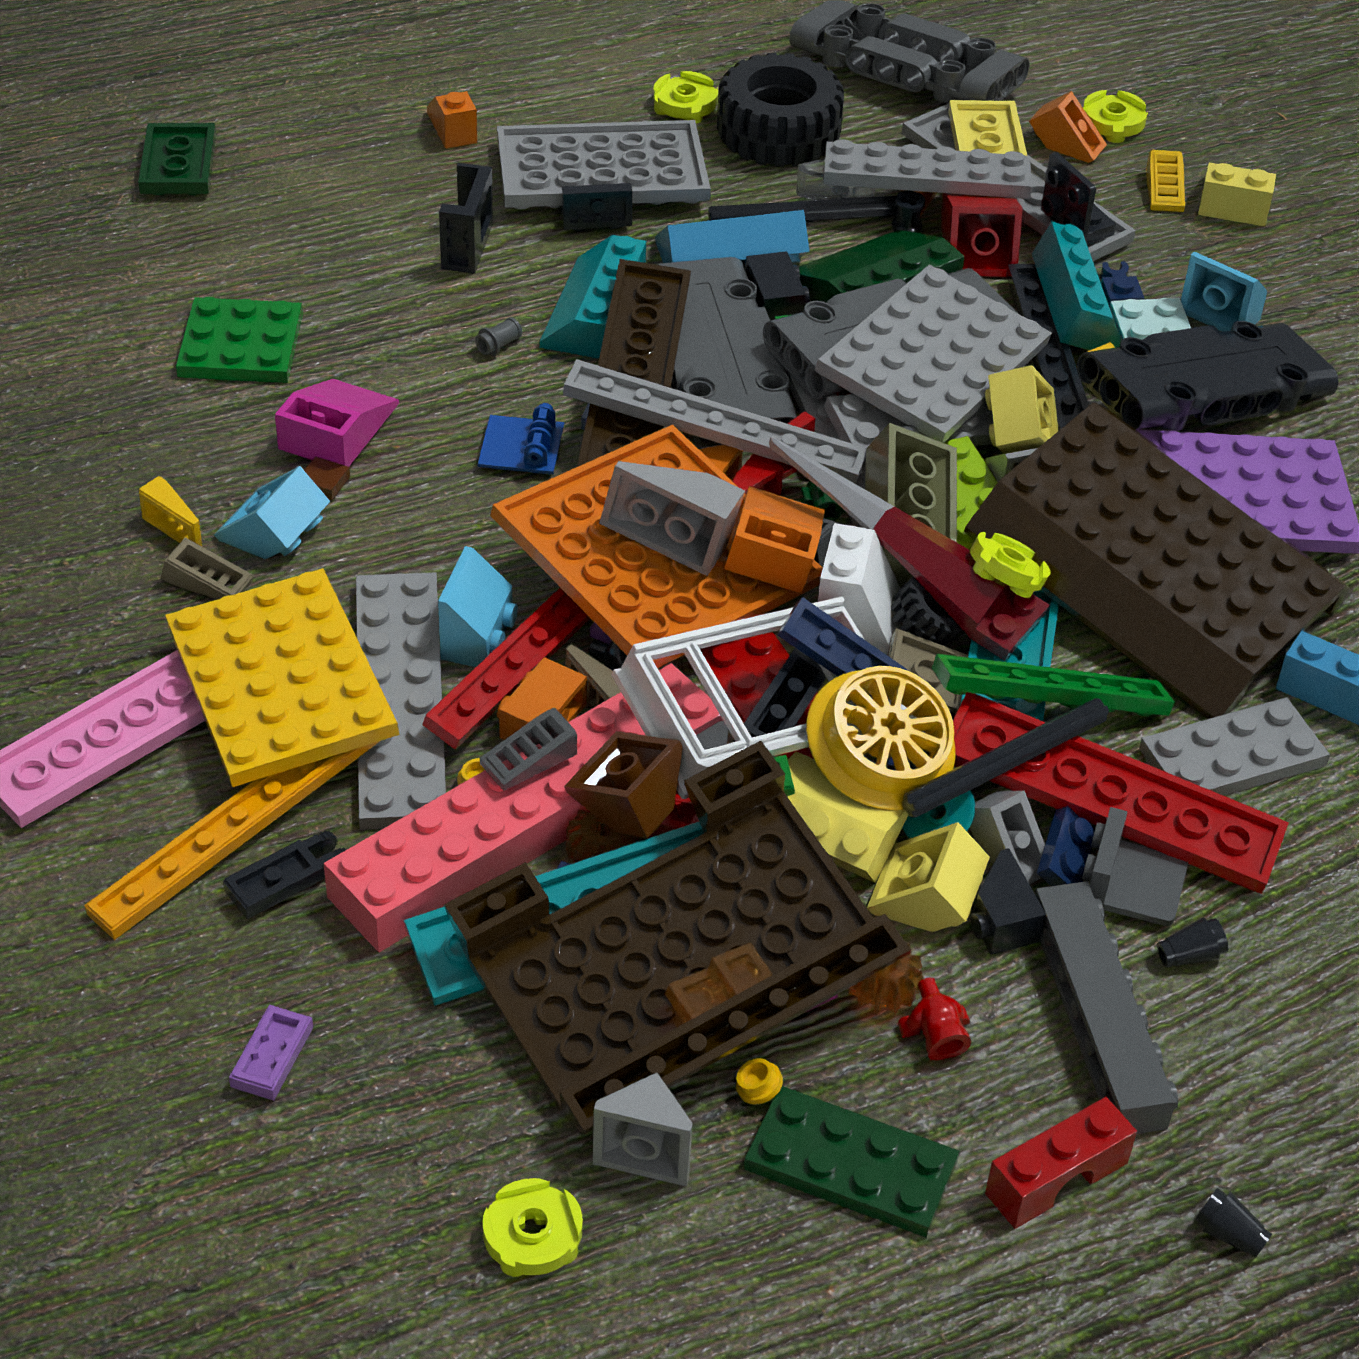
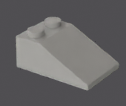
M618 461L614 467L599 524L708 576L727 548L745 490L709 473Z

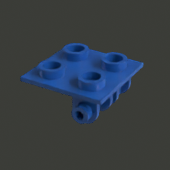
M542 403L534 409L533 419L490 415L478 467L553 475L564 422L556 421V413L548 403Z

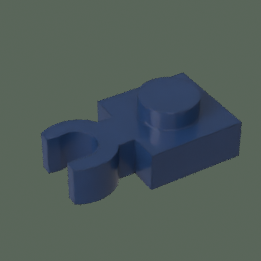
M1121 261L1119 270L1111 269L1107 262L1102 264L1100 278L1109 307L1111 301L1144 300L1137 276H1127L1129 266L1125 261Z

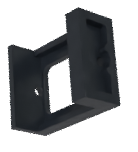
M457 163L458 205L442 203L439 210L441 269L475 274L493 226L492 167Z

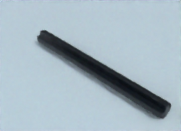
M896 196L711 206L708 209V221L804 210L805 221L896 216L897 207L894 204Z
M1092 699L905 793L901 802L903 810H906L910 817H918L1105 722L1109 709L1103 704L1101 699Z

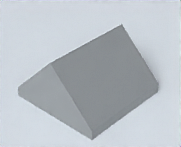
M658 1073L596 1101L593 1125V1164L687 1186L693 1123Z

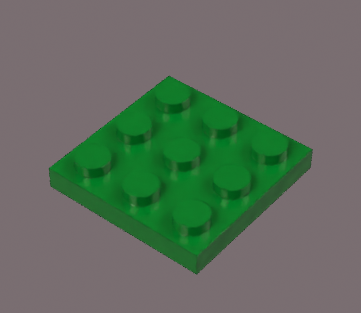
M194 297L176 364L177 377L288 383L303 317L302 303L283 300L260 301Z

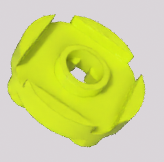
M680 71V77L671 79L670 73L663 75L655 82L653 87L654 110L659 115H668L684 120H695L696 124L700 123L703 120V116L710 114L717 107L718 88L715 89L713 87L714 81L710 77L697 72Z
M1100 90L1091 93L1085 98L1083 109L1098 132L1104 135L1108 141L1121 143L1125 140V137L1136 135L1145 128L1148 112L1146 113L1145 102L1138 96L1118 90L1117 96L1106 95L1107 90Z
M986 532L978 534L970 549V553L976 561L973 570L979 576L987 580H994L996 578L1009 585V588L1015 594L1024 598H1030L1034 591L1042 589L1050 575V569L1045 561L1039 567L1032 560L1035 554L1033 550L1003 534L994 533L991 539L985 538Z
M529 1178L507 1184L495 1194V1201L489 1206V1209L486 1208L483 1215V1239L488 1253L500 1264V1268L505 1274L512 1277H519L523 1274H547L572 1263L577 1257L578 1246L582 1238L583 1219L581 1208L570 1192L564 1189V1193H562L558 1189L550 1187V1181ZM528 1219H534L537 1225H546L545 1228L536 1234L522 1231L525 1228V1221Z

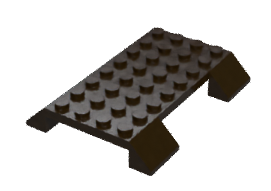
M1095 402L1001 478L964 529V532L975 540L981 532H986L985 538L991 539L994 533H999L1011 537L1033 550L1035 554L1032 560L1039 567L1045 561L1050 569V575L1041 589L1042 592L1207 719L1230 713L1240 703L1249 684L1297 638L1301 630L1307 629L1323 612L1330 615L1354 590L1294 545L1277 537L1168 457L1166 452L1111 411Z
M762 741L684 780L685 788L704 834L550 914L549 898L526 862L444 904L445 911L473 972L560 1113L584 1135L593 1130L594 1107L597 1100L655 1073H658L669 1088L902 959L911 952L910 947L886 914L876 919L873 918L784 793L785 773Z

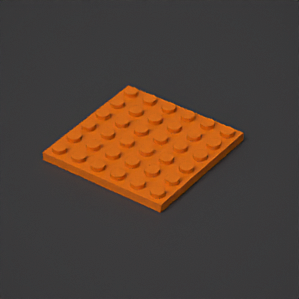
M673 424L493 504L490 516L627 656L633 644L763 615L820 585L823 567L815 560L813 561L802 594L724 569L746 498L745 493L727 548L708 576L599 524L614 467L618 461L709 473L738 487ZM685 654L671 655L655 659L653 662L657 668H660Z

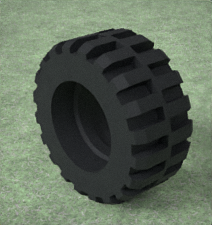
M767 53L766 56L761 57L759 54L751 56L747 61L743 59L733 67L731 66L720 80L717 108L718 134L733 153L738 152L740 157L747 161L752 159L757 164L765 166L766 163L775 164V167H784V165L792 164L793 167L801 166L806 161L812 163L817 161L820 155L823 157L826 155L827 141L834 142L840 139L844 106L843 86L832 70L828 71L827 67L822 63L818 62L816 64L811 58L805 56L799 58L795 57V54L785 53V55Z

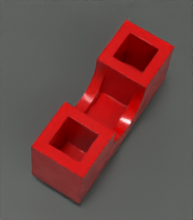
M1104 1097L993 1160L985 1194L1012 1227L1016 1229L1054 1206L1058 1192L1076 1175L1081 1173L1089 1184L1092 1185L1128 1164L1137 1130L1107 1097Z

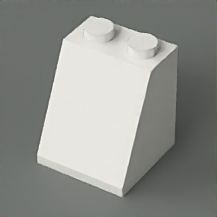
M834 523L820 577L818 602L843 596L845 600L843 605L863 638L888 655L891 637L895 629H900L901 622H895L893 617L897 612L891 611V605L894 603L892 598L900 589L875 530Z

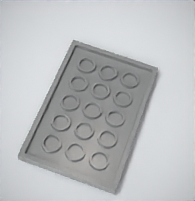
M695 120L497 126L505 207H514L516 209H526L534 206L560 208L562 206V187L619 183H631L632 203L660 205L666 202L683 201L686 203H697L699 201H710L711 188Z
M929 264L817 360L814 371L903 423L915 426L919 432L927 437L944 443L986 401L985 390L990 388L988 375L1024 367L1048 344L1052 332L1041 327L1037 322L1010 310L1005 304L996 302L978 292L976 288L949 276L944 270Z

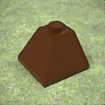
M616 731L570 779L564 788L571 797L614 832L648 838L674 810L683 750L680 740Z

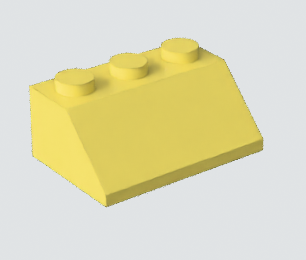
M795 752L788 759L795 794L787 797L837 866L876 883L908 817L907 811L877 809L851 799L838 790L824 776L814 759Z

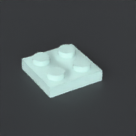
M1180 298L1128 299L1111 301L1110 310L1121 341L1127 337L1143 340L1151 334L1191 328Z

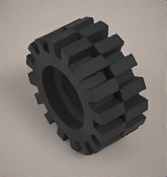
M914 577L907 581L892 598L894 603L891 605V611L897 612L893 617L895 622L903 623V626L900 628L902 631H909L913 635L946 646L962 631V628Z

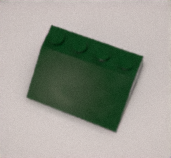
M897 230L801 265L798 268L800 282L802 286H807L810 301L827 303L828 300L838 294L894 279H902L908 283L929 264L944 270L947 274L963 270L965 256L943 237Z

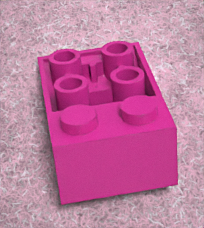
M330 379L294 391L275 413L278 449L310 460L317 456L349 467L398 406L399 399L336 379Z

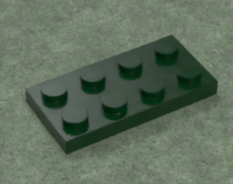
M782 1086L779 1093L774 1097L745 1157L744 1170L927 1238L958 1163L960 1151Z

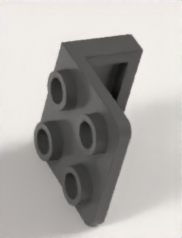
M1110 807L1106 824L1097 822L1091 848L1098 849V855L1088 854L1082 880L1090 882L1093 896L1101 900L1104 910L1163 926L1172 925L1175 920L1188 862L1168 856L1147 846L1121 840L1128 811Z

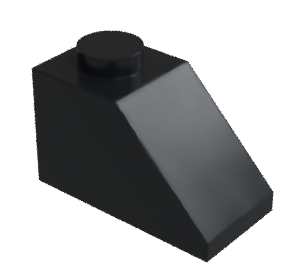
M1009 848L1000 851L978 893L975 913L971 914V926L977 939L983 940L990 955L1039 943L1046 917L1042 906Z

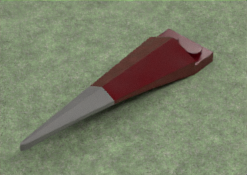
M770 437L769 446L772 450L819 487L863 528L875 530L880 544L932 595L969 638L1003 661H1006L1046 614L1049 604L1034 594L1030 598H1024L1015 594L1009 588V585L996 578L994 580H987L979 576L973 570L976 561L971 556L969 549L777 438Z

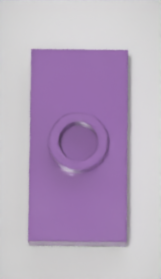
M269 1005L229 1076L230 1087L274 1101L313 1029L312 1017Z

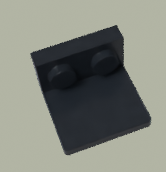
M1058 152L1051 153L1046 170L1040 210L1055 223L1062 225L1071 224L1082 230L1087 244L1113 236L1116 223L1094 204L1095 185Z
M631 183L562 187V206H560L563 229L583 231L588 228L607 227L617 229L622 226H632Z

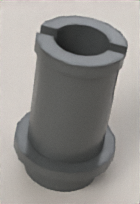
M509 317L492 328H482L475 338V344L483 355H496L500 352L501 347L522 337V328L515 318Z

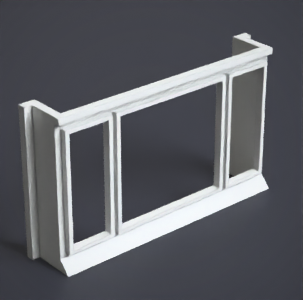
M843 596L812 603L863 638L843 605L845 602ZM793 608L633 644L622 667L613 670L611 675L645 735L680 740L683 750L677 791L681 799L689 798L684 785L685 779L759 741L764 743L772 756L809 747L806 731L807 723L751 737L700 650L705 647L778 631ZM684 653L736 742L704 750L653 660ZM820 665L829 682L837 677ZM852 700L848 702L850 705L857 706ZM901 704L900 708L902 710L907 709L904 705ZM847 724L848 726H854L856 729H858V734L862 733L857 726L853 724Z

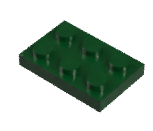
M147 123L138 180L140 194H209L216 142L215 123Z

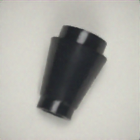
M1202 917L1167 937L1164 941L1158 942L1157 951L1164 967L1169 968L1172 966L1219 960L1220 954L1228 952V941L1222 925L1216 918L1206 920Z
M1219 1188L1214 1191L1195 1218L1197 1222L1204 1226L1203 1232L1245 1253L1248 1252L1255 1258L1272 1236V1233L1265 1229V1226L1231 1191L1227 1195Z

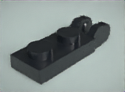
M325 830L304 841L298 840L224 878V891L246 919H249L325 879L324 862L347 849L343 847L336 850L335 846L338 845L337 837L329 830Z

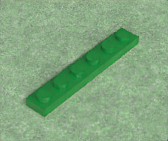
M936 654L932 665V670L945 690L957 695H965L967 692L985 694L993 699H1004L1005 697L1020 698L1034 704H1039L1042 701L1055 702L1069 708H1076L1092 699L1098 698L1108 707L1109 712H1115L1116 710L1131 711L1145 717H1149L1152 714L1169 716L1175 703L1157 680Z

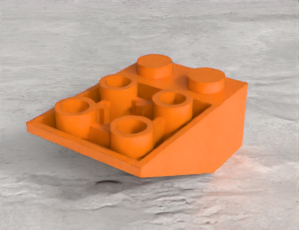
M749 486L724 569L802 594L817 551L825 510Z

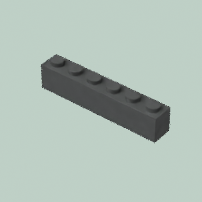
M1088 881L1036 888L1035 895L1046 914L1040 943L1099 1100L1107 1097L1137 1130V1134L1168 1129L1173 1110L1178 1107L1177 1089L1173 1081H1167L1162 1068L1163 1058L1158 1043H1152L1147 1031L1148 1021L1145 1009L1142 1005H1137L1135 1001L1131 974L1128 969H1123L1118 958V943L1115 935L1108 933L1105 926L1104 908L1101 900L1094 898Z

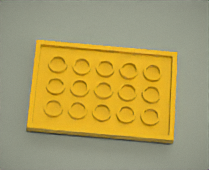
M324 568L305 572L292 578L265 584L258 588L224 596L214 601L194 607H187L165 615L169 631L232 787L400 735L396 718Z

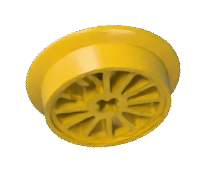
M874 666L848 672L834 678L822 687L810 705L806 725L807 740L817 766L838 790L861 804L882 810H903L901 802L905 793L954 768L955 742L951 713L940 694L928 682L914 673L892 666ZM852 700L857 706L850 705L848 702ZM901 704L904 705L907 709L902 710L900 708ZM911 715H913L914 717H917V718L911 719V718H909V717H910ZM847 724H853L857 726L861 730L863 735H858L859 730L856 729L854 726H848ZM922 749L927 750L930 753L927 755ZM868 752L876 757V764L869 761L864 755ZM892 757L896 771L886 768L888 758ZM907 757L918 769L913 770L910 768Z

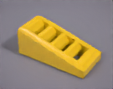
M1151 150L1146 166L1150 210L1184 212L1185 188L1182 152Z
M157 476L139 488L142 519L179 543L186 537L202 546L198 518L163 477Z

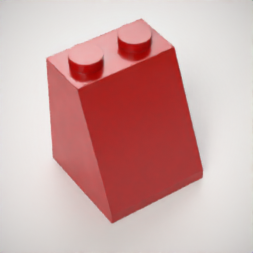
M943 193L941 211L942 237L965 256L963 269H973L980 276L1006 277L1008 264H1018L1023 208L1016 198Z

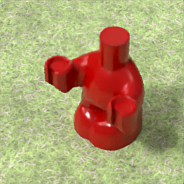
M929 977L921 980L917 986L922 1000L916 1005L910 1015L900 1018L897 1022L902 1037L919 1035L922 1030L926 1039V1050L930 1060H943L965 1053L971 1046L970 1036L963 1027V1025L970 1023L965 1007L960 1005L955 999L940 993L934 978Z

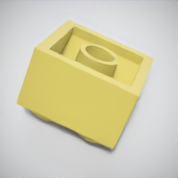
M1209 162L1198 215L1265 227L1273 197L1276 174L1268 173L1261 169L1250 170L1233 167L1227 163L1215 164Z
M1032 365L988 375L990 388L985 390V399L988 409L992 411L993 424L989 425V435L994 447L996 446L1004 454L1039 448L1059 431L1054 388Z
M959 822L896 843L882 868L867 909L871 914L877 916L886 914L890 920L930 932L951 926H959L966 922L971 914V907L978 888L983 881V875L990 857Z

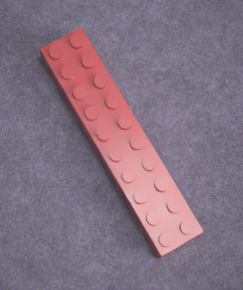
M672 663L659 670L696 735L717 722L723 721L711 698ZM621 692L568 722L577 733V755L505 791L484 770L324 862L327 898L380 953L408 936L404 920L444 907V904L525 862H531L599 821L600 819L566 792L564 786L616 731L645 735ZM540 744L536 745L538 749L542 748ZM523 752L519 753L524 760L528 758ZM508 760L502 762L509 771L514 768Z

